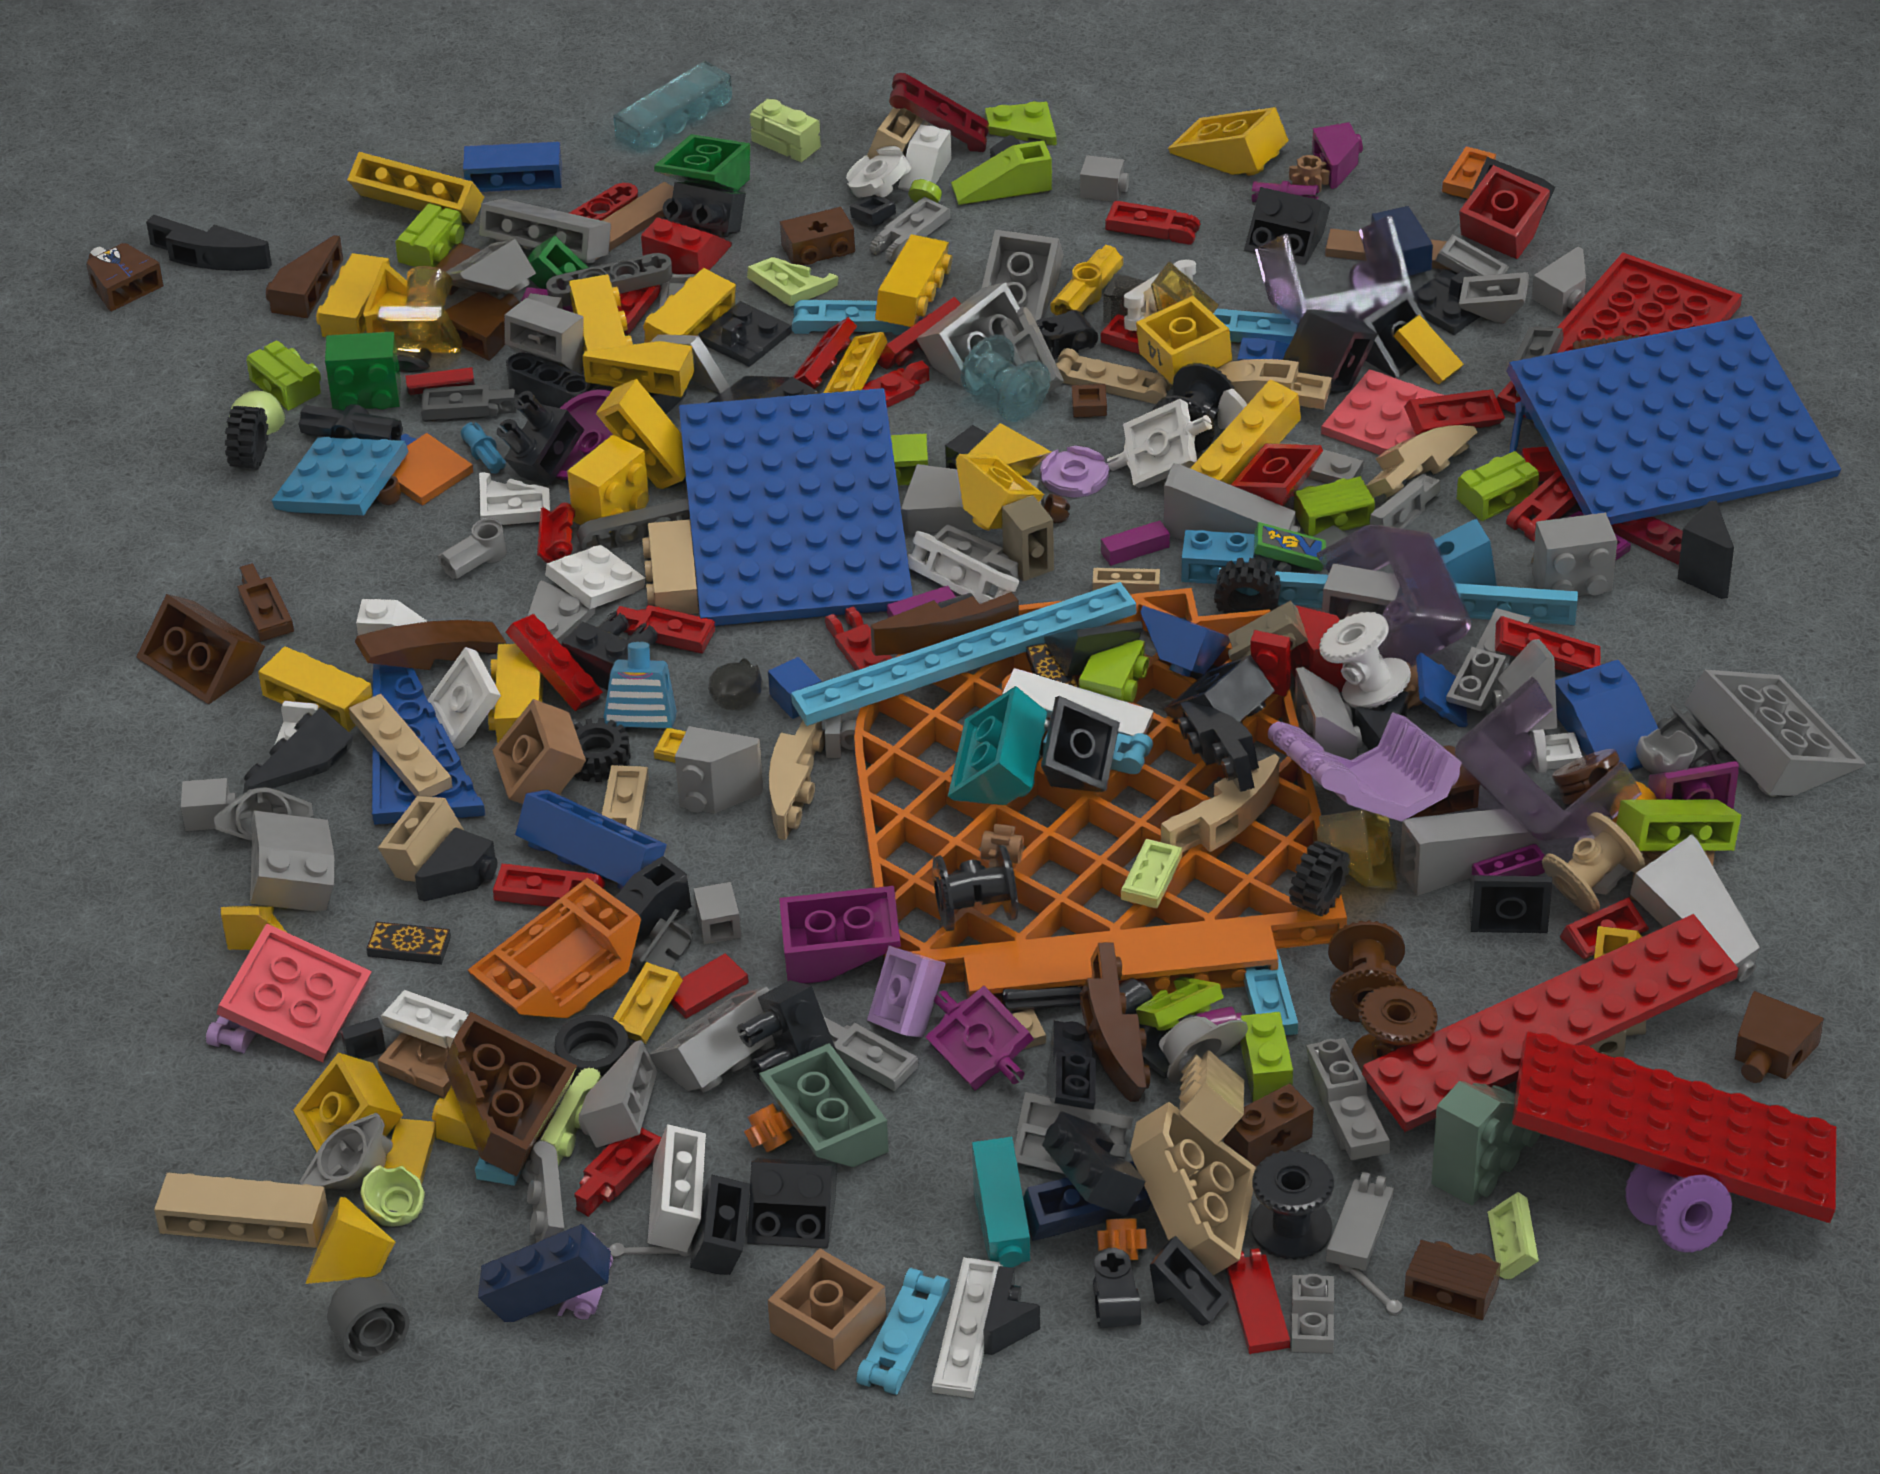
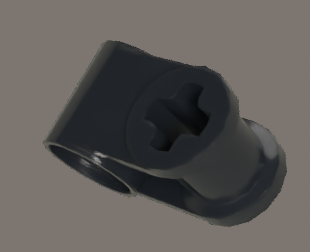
M1071 310L1049 318H1041L1036 321L1037 327H1039L1053 359H1057L1063 349L1069 348L1079 353L1078 350L1087 347L1093 348L1098 341L1096 330L1083 314L1077 310Z
M1118 1248L1101 1250L1094 1258L1095 1278L1093 1279L1096 1318H1100V1322H1097L1098 1328L1141 1325L1140 1296L1135 1286L1129 1255Z

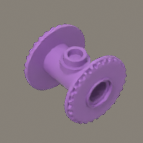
M1638 1164L1635 1165L1626 1182L1625 1198L1631 1213L1645 1224L1657 1225L1661 1239L1674 1250L1695 1252L1701 1251L1706 1247L1708 1248L1723 1235L1724 1230L1728 1227V1222L1731 1220L1732 1202L1730 1194L1726 1187L1713 1177L1694 1175L1683 1178Z

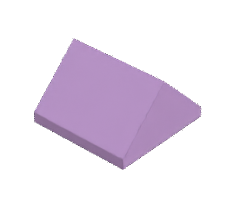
M889 946L867 1021L902 1035L922 1038L926 1032L945 963Z

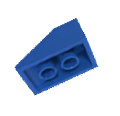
M1618 659L1555 680L1557 719L1569 733H1575L1578 745L1586 755L1601 750L1615 749L1620 758L1621 768H1624L1626 773L1643 767L1637 758V744L1641 736H1648L1658 729V726L1637 682Z

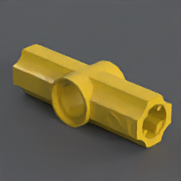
M1105 245L1102 249H1098L1087 262L1074 266L1072 279L1051 302L1050 309L1055 316L1071 310H1077L1082 313L1088 305L1100 301L1102 289L1123 266V256L1117 252L1116 248Z

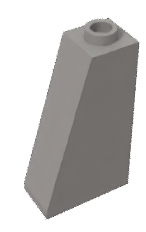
M1173 463L1164 485V526L1169 531L1170 537L1184 540L1185 530L1255 534L1258 522L1300 533V527L1295 526L1296 511L1183 465Z
M917 464L901 507L904 533L911 534L916 533V531L924 533L939 532L947 524L962 531L982 530L972 521L973 516L963 509L957 469ZM1026 479L1039 490V480ZM1043 496L1042 499L1039 501V503L1042 505L1043 508H1044V496Z
M1523 807L1408 818L1402 821L1399 872L1414 893L1419 896L1471 878L1473 863L1535 843L1539 847V841L1542 839L1541 828L1535 819L1529 817Z
M1693 835L1684 839L1635 874L1630 895L1663 927L1694 914L1739 968L1737 978L1725 983V986L1736 979L1742 982L1755 971L1757 967L1755 961L1760 947L1703 848Z

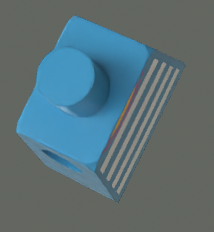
M629 643L628 660H616L611 670L603 717L605 718V724H608L611 719L616 721V726L621 724L623 727L672 728L677 710L667 662L650 660V645L648 643Z

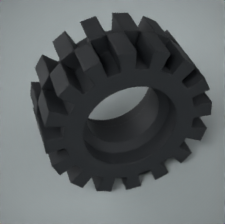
M233 406V409L229 412L230 417L227 419L228 428L225 429V434H227V439H225V446H227L225 454L228 456L227 462L230 464V467L259 469L262 459L265 457L264 452L267 451L266 441H268L269 436L267 435L269 428L266 423L268 418L267 414H265V409L261 407Z
M1237 558L1236 565L1232 560L1227 562L1226 568L1222 566L1219 570V575H1217L1214 603H1217L1216 608L1218 611L1224 610L1223 614L1268 609L1271 612L1278 607L1281 587L1280 577L1275 575L1276 570L1273 567L1266 569L1267 563L1261 561L1259 565L1255 564L1256 558H1249V563H1244L1243 558ZM1248 587L1257 590L1259 594L1246 595L1238 592L1236 589Z
M592 718L586 719V725L584 726L580 722L574 724L586 759L582 769L574 777L578 779L582 775L583 781L587 782L590 781L591 777H595V782H602V776H606L609 779L611 765L629 766V759H631L629 736L621 724L616 726V721L611 719L608 724H605V718H598V723H592ZM592 747L609 748L601 753L585 752Z
M1315 841L1313 845H1310L1307 848V854L1303 853L1301 857V864L1296 866V876L1292 877L1291 880L1293 886L1289 889V894L1291 895L1289 900L1292 902V905L1320 917L1323 914L1329 913V908L1334 907L1335 899L1339 898L1342 893L1340 891L1341 887L1346 884L1345 876L1349 874L1350 870L1348 868L1350 864L1349 854L1321 841Z

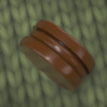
M1606 749L1594 752L1556 770L1552 778L1555 785L1558 786L1562 802L1570 805L1587 801L1607 793L1624 783L1627 779V774L1624 768H1621L1617 751L1615 749Z

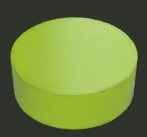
M918 179L912 182L908 195L915 203L923 197L939 203L942 191L935 183Z

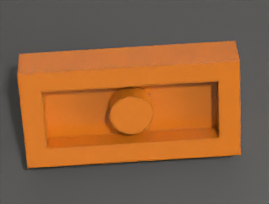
M1466 146L1444 179L1442 192L1469 199L1486 158L1489 157L1496 160V154Z

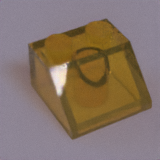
M1362 809L1319 816L1320 826L1317 828L1318 842H1324L1349 854L1350 864L1348 868H1350V876L1364 887L1385 890L1397 889L1389 817Z

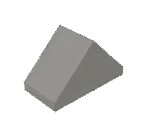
M1528 272L1464 277L1459 305L1464 310L1496 323H1505L1525 304L1529 274Z

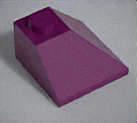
M1737 761L1649 775L1648 788L1655 794L1657 800L1717 799L1734 810L1739 765Z

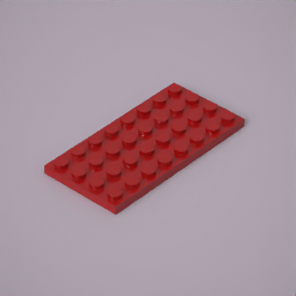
M1622 252L1557 327L1562 328L1564 336L1557 353L1570 351L1575 341L1581 342L1585 339L1601 340L1602 338H1615L1620 335L1627 337L1631 335L1634 337L1636 334L1643 337L1726 321L1741 306L1742 294ZM1512 381L1499 393L1497 400L1501 409L1516 414L1515 403L1520 402L1521 397H1516L1517 391Z
M1527 1031L1522 1044L1512 1118L1513 1125L1679 1177L1687 1178L1694 1175H1707L1720 1181L1728 1192L1831 1223L1836 1210V1126L1830 1125L1827 1121L1818 1117L1807 1118L1791 1113L1783 1106H1769L1753 1101L1741 1093L1730 1094L1714 1089L1711 1085L1702 1081H1688L1676 1077L1664 1069L1653 1070L1643 1067L1625 1057L1614 1058L1601 1054L1586 1045H1572L1560 1041L1548 1033L1537 1034Z

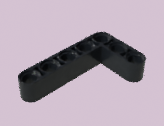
M516 353L506 360L509 389H515V394L517 395L530 391L542 405L561 408L569 400L582 393L592 390L612 391L614 389L612 386L585 382L584 375L530 353ZM687 388L682 397L648 393L664 413L667 414L686 396Z

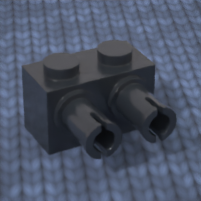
M688 181L674 182L672 198L664 202L663 212L669 218V221L678 222L681 225L698 230L699 227L707 228L710 234L718 237H728V232H740L746 193Z
M525 391L517 396L524 405L518 400L514 401L515 408L528 420L525 426L521 429L515 420L507 419L500 424L507 433L501 428H497V435L510 447L504 460L520 477L551 485L584 432V428L567 410L542 405L532 392Z
M612 611L598 627L581 622L562 641V646L570 652V655L582 669L593 678L597 686L608 690L610 674L615 661L628 660V644L632 642H646L651 646L658 640V634L652 626L649 625L647 627L646 623H643L627 640L621 638L619 635L626 631L629 626L628 620L623 614L619 613L617 616V611Z
M792 980L759 996L758 1000L763 1013L737 1026L738 1033L745 1031V1034L739 1037L749 1048L771 1035L773 1036L777 1048L759 1058L751 1060L752 1068L759 1067V1069L753 1072L760 1082L762 1081L760 1080L759 1073L830 1043L836 1051L812 986Z

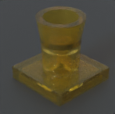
M430 266L411 268L407 272L406 306H379L377 318L385 332H394L397 351L419 352L422 348H427L431 353H460L462 340L444 309L447 296L453 284V279L445 271Z

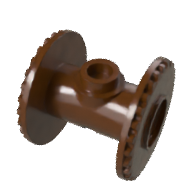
M1379 921L1352 922L1350 925H1345L1342 929H1338L1333 934L1328 945L1329 959L1344 974L1333 983L1330 989V1002L1333 1009L1343 1019H1348L1350 1022H1361L1359 1007L1361 1001L1368 993L1381 986H1406L1404 981L1396 975V967L1405 956V943L1397 930L1393 929L1392 926H1387L1386 923H1379Z
M1387 985V987L1381 986L1378 989H1373L1363 998L1359 1007L1361 1024L1369 1034L1358 1039L1351 1052L1362 1072L1364 1064L1403 1046L1417 1044L1426 1040L1434 1033L1438 1022V1015L1433 1002L1427 996L1422 995L1421 992H1417L1413 988L1409 989L1407 986Z

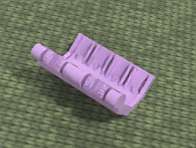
M1393 712L1379 745L1352 760L1325 752L1319 743L1299 727L1284 722H1275L1268 730V738L1278 748L1286 752V755L1303 770L1312 775L1325 789L1335 792L1349 805L1401 822L1446 798L1460 775L1462 763L1408 718Z

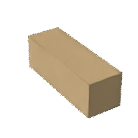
M1094 568L1093 591L1118 582L1122 583L1129 594L1160 591V569Z

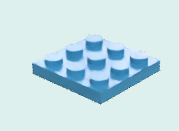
M317 438L271 500L273 506L277 510L286 512L364 515L408 454L405 441L388 439Z

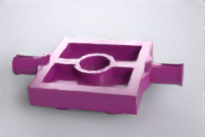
M982 986L970 998L959 1003L947 991H940V995L947 1003L938 995L935 996L934 1003L945 1012V1015L940 1024L925 1036L928 1042L974 1091L999 1071L1012 1084H1018V1079L1011 1071L1020 1080L1024 1078L1025 1073L1012 1060L1034 1040L1030 1032L985 986Z

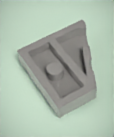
M541 580L537 585L528 616L535 614L559 643L562 644V641L581 622L588 621L595 614V608H587L578 598Z

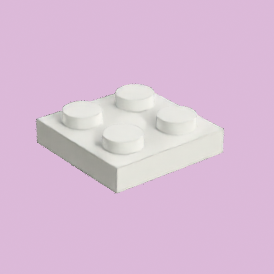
M602 545L593 546L590 549L546 564L545 576L570 595L578 598L589 609L634 594L644 588L646 579Z
M465 647L427 700L429 703L431 702L439 723H442L454 748L459 749L464 747L476 733L477 728L490 710L495 707L501 694L478 652Z

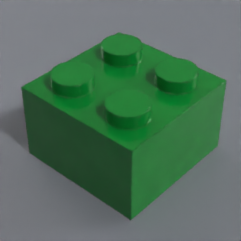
M394 332L326 336L325 365L332 409L344 410L350 404H356L365 409L377 408L381 410L400 407L401 377Z

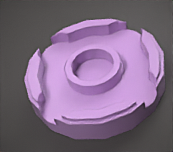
M1071 446L1067 447V451L1059 453L1058 449L1051 452L1042 461L1040 476L1044 486L1053 493L1073 498L1083 497L1098 492L1106 485L1109 477V467L1099 452L1087 447Z

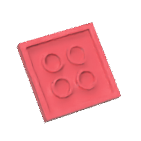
M1369 369L1323 423L1321 434L1381 455L1398 443L1416 436L1404 408L1410 399L1442 396L1443 394H1438Z
M266 924L221 1000L216 1014L323 1063L339 1035L340 1029L344 1026L367 985L372 971Z

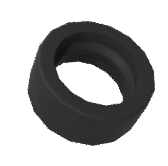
M584 1015L572 1019L561 1027L555 1036L554 1051L555 1055L577 1065L570 1083L572 1084L578 1073L584 1070V1068L598 1069L602 1078L628 1050L629 1039L623 1025L615 1019L604 1015ZM587 1041H604L615 1047L611 1054L596 1061H582L569 1054L574 1047Z

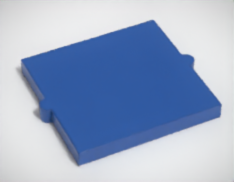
M1423 653L1418 654L1416 662L1420 701L1438 712L1440 717L1447 718L1458 727L1468 726L1466 707L1446 701V696L1456 676L1446 670L1442 664H1437Z

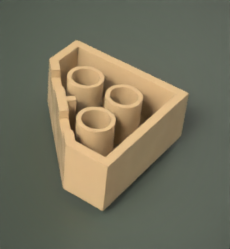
M1167 1102L1136 1122L1130 1154L1139 1174L1146 1181L1144 1186L1168 1240L1177 1236L1214 1276L1240 1260L1253 1195L1252 1178L1256 1167L1222 1141L1215 1145L1182 1117L1177 1107Z

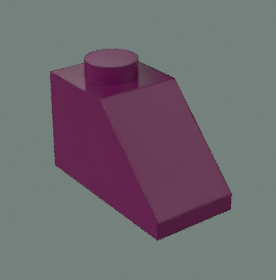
M1350 122L1313 128L1312 153L1314 156L1319 157L1322 162H1326V170H1329V186L1331 189L1337 188L1358 165L1359 153L1363 151L1361 136L1354 132Z

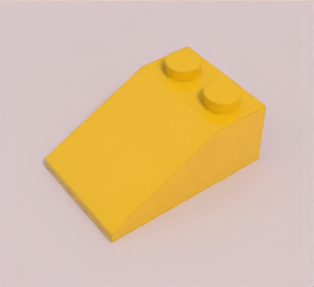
M1276 107L1199 118L1168 149L1170 154L1232 175L1246 173V175L1251 176L1261 172L1264 169V165L1270 159L1278 156L1279 150L1289 139Z

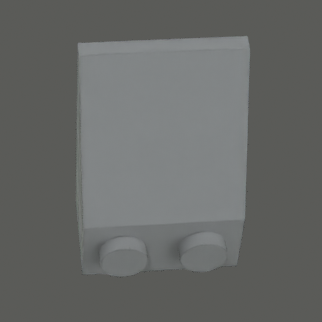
M995 230L982 288L1006 282L1020 308L1023 306L1028 308L1036 321L1044 318L1058 283L1064 256L1059 238Z
M254 811L252 815L250 904L306 911H326L334 887V850L328 820Z

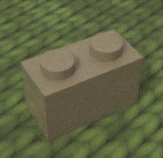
M1033 495L1002 506L1003 553L1010 560L1018 563V576L1020 579L1026 581L1053 571L1054 536L1052 517Z

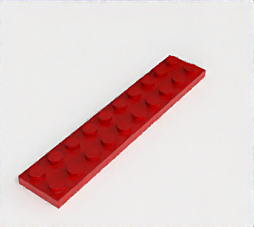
M1692 914L1438 1030L1420 1043L1403 1046L1363 1065L1362 1075L1404 1132L1436 1118L1437 1105L1459 1081H1465L1471 1085L1473 1083L1486 1084L1492 1088L1493 1085L1503 1087L1518 1080L1522 1044L1527 1031L1537 1034L1548 1033L1560 1041L1576 1046H1591L1737 978L1739 968L1699 919Z

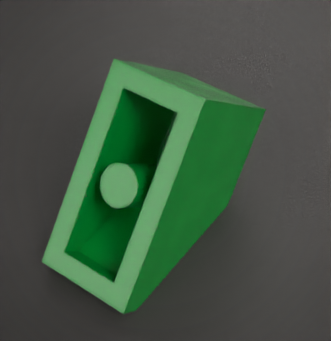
M555 235L535 247L527 258L536 272L529 279L540 289L546 290V284L550 278L589 268Z

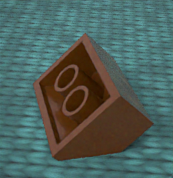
M166 594L136 658L205 703L211 704L252 675L265 646L195 601Z

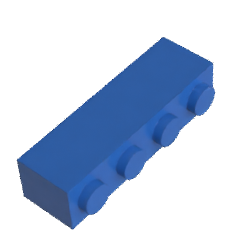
M549 790L526 793L515 833L516 836L528 841L529 847L540 851H550L557 854V859L563 863L580 865L588 869L587 873L597 874L603 879L613 880L618 883L617 887L619 889H622L635 873L661 856H664L667 845Z

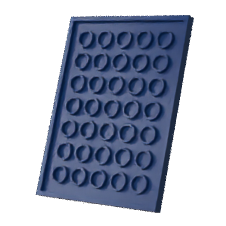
M1752 316L1509 362L1506 370L1583 514L1590 515L1606 512L1611 525L1705 506L1709 501H1717L1719 503L1807 485L1837 477L1841 471L1839 464Z
M884 388L679 405L700 618L712 619L715 621L716 626L821 617L831 614L844 615L845 610L850 607H855L859 613L887 611L888 604L913 597Z

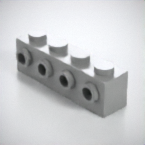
M505 198L481 203L479 235L494 238L496 242L516 239L518 244L522 245V248L534 250L535 247L555 235L582 262L592 263L595 262V258L609 255L611 223Z

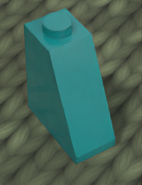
M1005 1137L972 1142L974 1197L988 1260L999 1262L1003 1267L1010 1268L1018 1266L1021 1262L1030 1261V1235L1013 1138Z

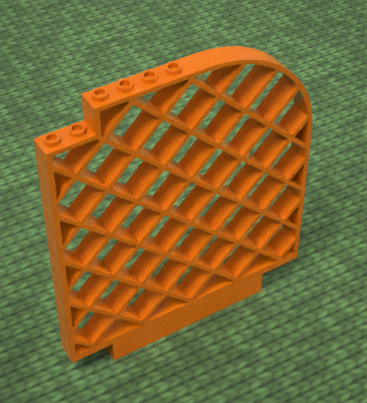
M1192 588L1130 594L1136 602V614L1105 625L1142 621V629L1148 632L1141 615L1142 607L1146 606L1179 618L1185 617L1187 621L1228 636V634L1269 613L1270 609L1198 616ZM1062 601L1019 605V616ZM1231 643L1228 644L1213 665L1219 667L1232 662L1228 654V650L1232 649ZM1026 652L985 665L974 675L964 672L932 683L952 693L934 710L904 694L861 707L859 710L854 734L856 776L873 888L894 886L898 923L915 907L941 920L934 890L933 858L915 875L885 860L905 841L934 857L941 855L944 859L947 873L952 874L955 870H959L961 863L968 860H978L981 862V865L989 868L990 860L981 859V851L978 849L981 847L984 831L994 832L995 824L1015 826L1014 835H1022L1024 838L1023 846L1027 848L1022 853L1020 864L1012 863L1018 902L1039 913V915L1020 933L989 917L1002 905V902L985 905L975 902L974 907L954 910V930L946 931L942 926L925 943L899 929L901 947L898 948L944 962L945 967L940 984L965 981L967 999L982 986H985L1001 1003L1004 989L1036 990L1078 985V987L1084 986L1087 978H1092L1090 959L1098 943L1114 942L1115 956L1121 958L1122 977L1121 980H1118L1119 984L1127 979L1134 978L1138 982H1144L1150 989L1152 996L1161 990H1167L1168 994L1176 991L1174 980L1181 976L1219 983L1221 989L1244 987L1246 967L1268 965V969L1278 970V954L1276 949L1328 944L1333 934L1338 929H1342L1347 925V915L1341 895L1335 899V905L1333 908H1329V913L1323 914L1320 917L1292 905L1289 896L1270 887L1286 869L1297 873L1295 869L1297 864H1301L1303 853L1307 854V848L1315 841L1328 844L1312 776L1268 738L1270 726L1275 722H1280L1278 719L1281 717L1284 723L1299 727L1290 689L1287 697L1271 694L1264 701L1266 706L1261 711L1250 717L1246 715L1241 722L1252 734L1254 742L1257 740L1287 756L1279 766V786L1265 810L1271 804H1274L1303 819V821L1287 837L1254 821L1236 837L1211 852L1202 844L1183 852L1182 858L1158 908L1130 902L1134 905L1115 923L1083 906L1101 888L1121 898V889L1130 873L1123 867L1140 852L1145 840L1150 839L1161 842V823L1167 821L1172 816L1179 815L1199 805L1205 800L1211 799L1202 794V792L1218 777L1225 778L1222 765L1214 763L1206 766L1199 753L1195 755L1192 753L1188 739L1184 740L1178 721L1169 716L1164 718L1153 712V719L1146 733L1152 739L1153 747L1149 755L1144 757L1145 763L1138 774H1128L1111 769L1107 789L1104 792L1051 787L1041 767V758L1036 764L1034 786L1026 796L1018 797L1007 805L952 800L948 797L955 764L943 773L917 759V757L935 741L958 753L963 725L957 722L974 706L981 709L1001 696L1002 690L997 688V686L1006 676L1013 672L1014 668L1032 673ZM1158 653L1152 657L1145 654V657H1149L1148 671L1144 679L1139 678L1137 693L1131 704L1138 705L1136 703L1152 688L1176 699L1197 680L1169 670L1171 663L1160 659ZM1080 674V675H1075V678H1076V680H1077L1078 686H1079V679H1080V677H1081L1082 674ZM879 711L912 728L894 746L869 733ZM1048 730L1045 731V733H1044V735H1043V737H1042V741L1045 739V737H1046V735H1047V733H1048ZM1166 750L1196 764L1180 781L1150 767ZM865 761L872 764L867 770L865 766ZM895 777L923 791L904 810L876 795ZM1295 780H1297L1298 786L1293 784ZM1127 786L1158 801L1141 818L1110 803ZM1037 795L1067 810L1048 828L1019 813ZM946 804L975 819L956 837L927 823ZM1089 822L1119 838L1101 856L1071 841ZM874 824L883 828L877 834ZM1233 841L1266 857L1248 875L1216 859ZM1049 859L1079 875L1061 894L1030 878ZM1195 878L1227 895L1209 913L1176 897ZM1248 907L1264 914L1239 917ZM1155 916L1170 924L1145 927ZM1062 926L1076 933L1074 935L1051 937ZM967 936L982 943L957 947Z

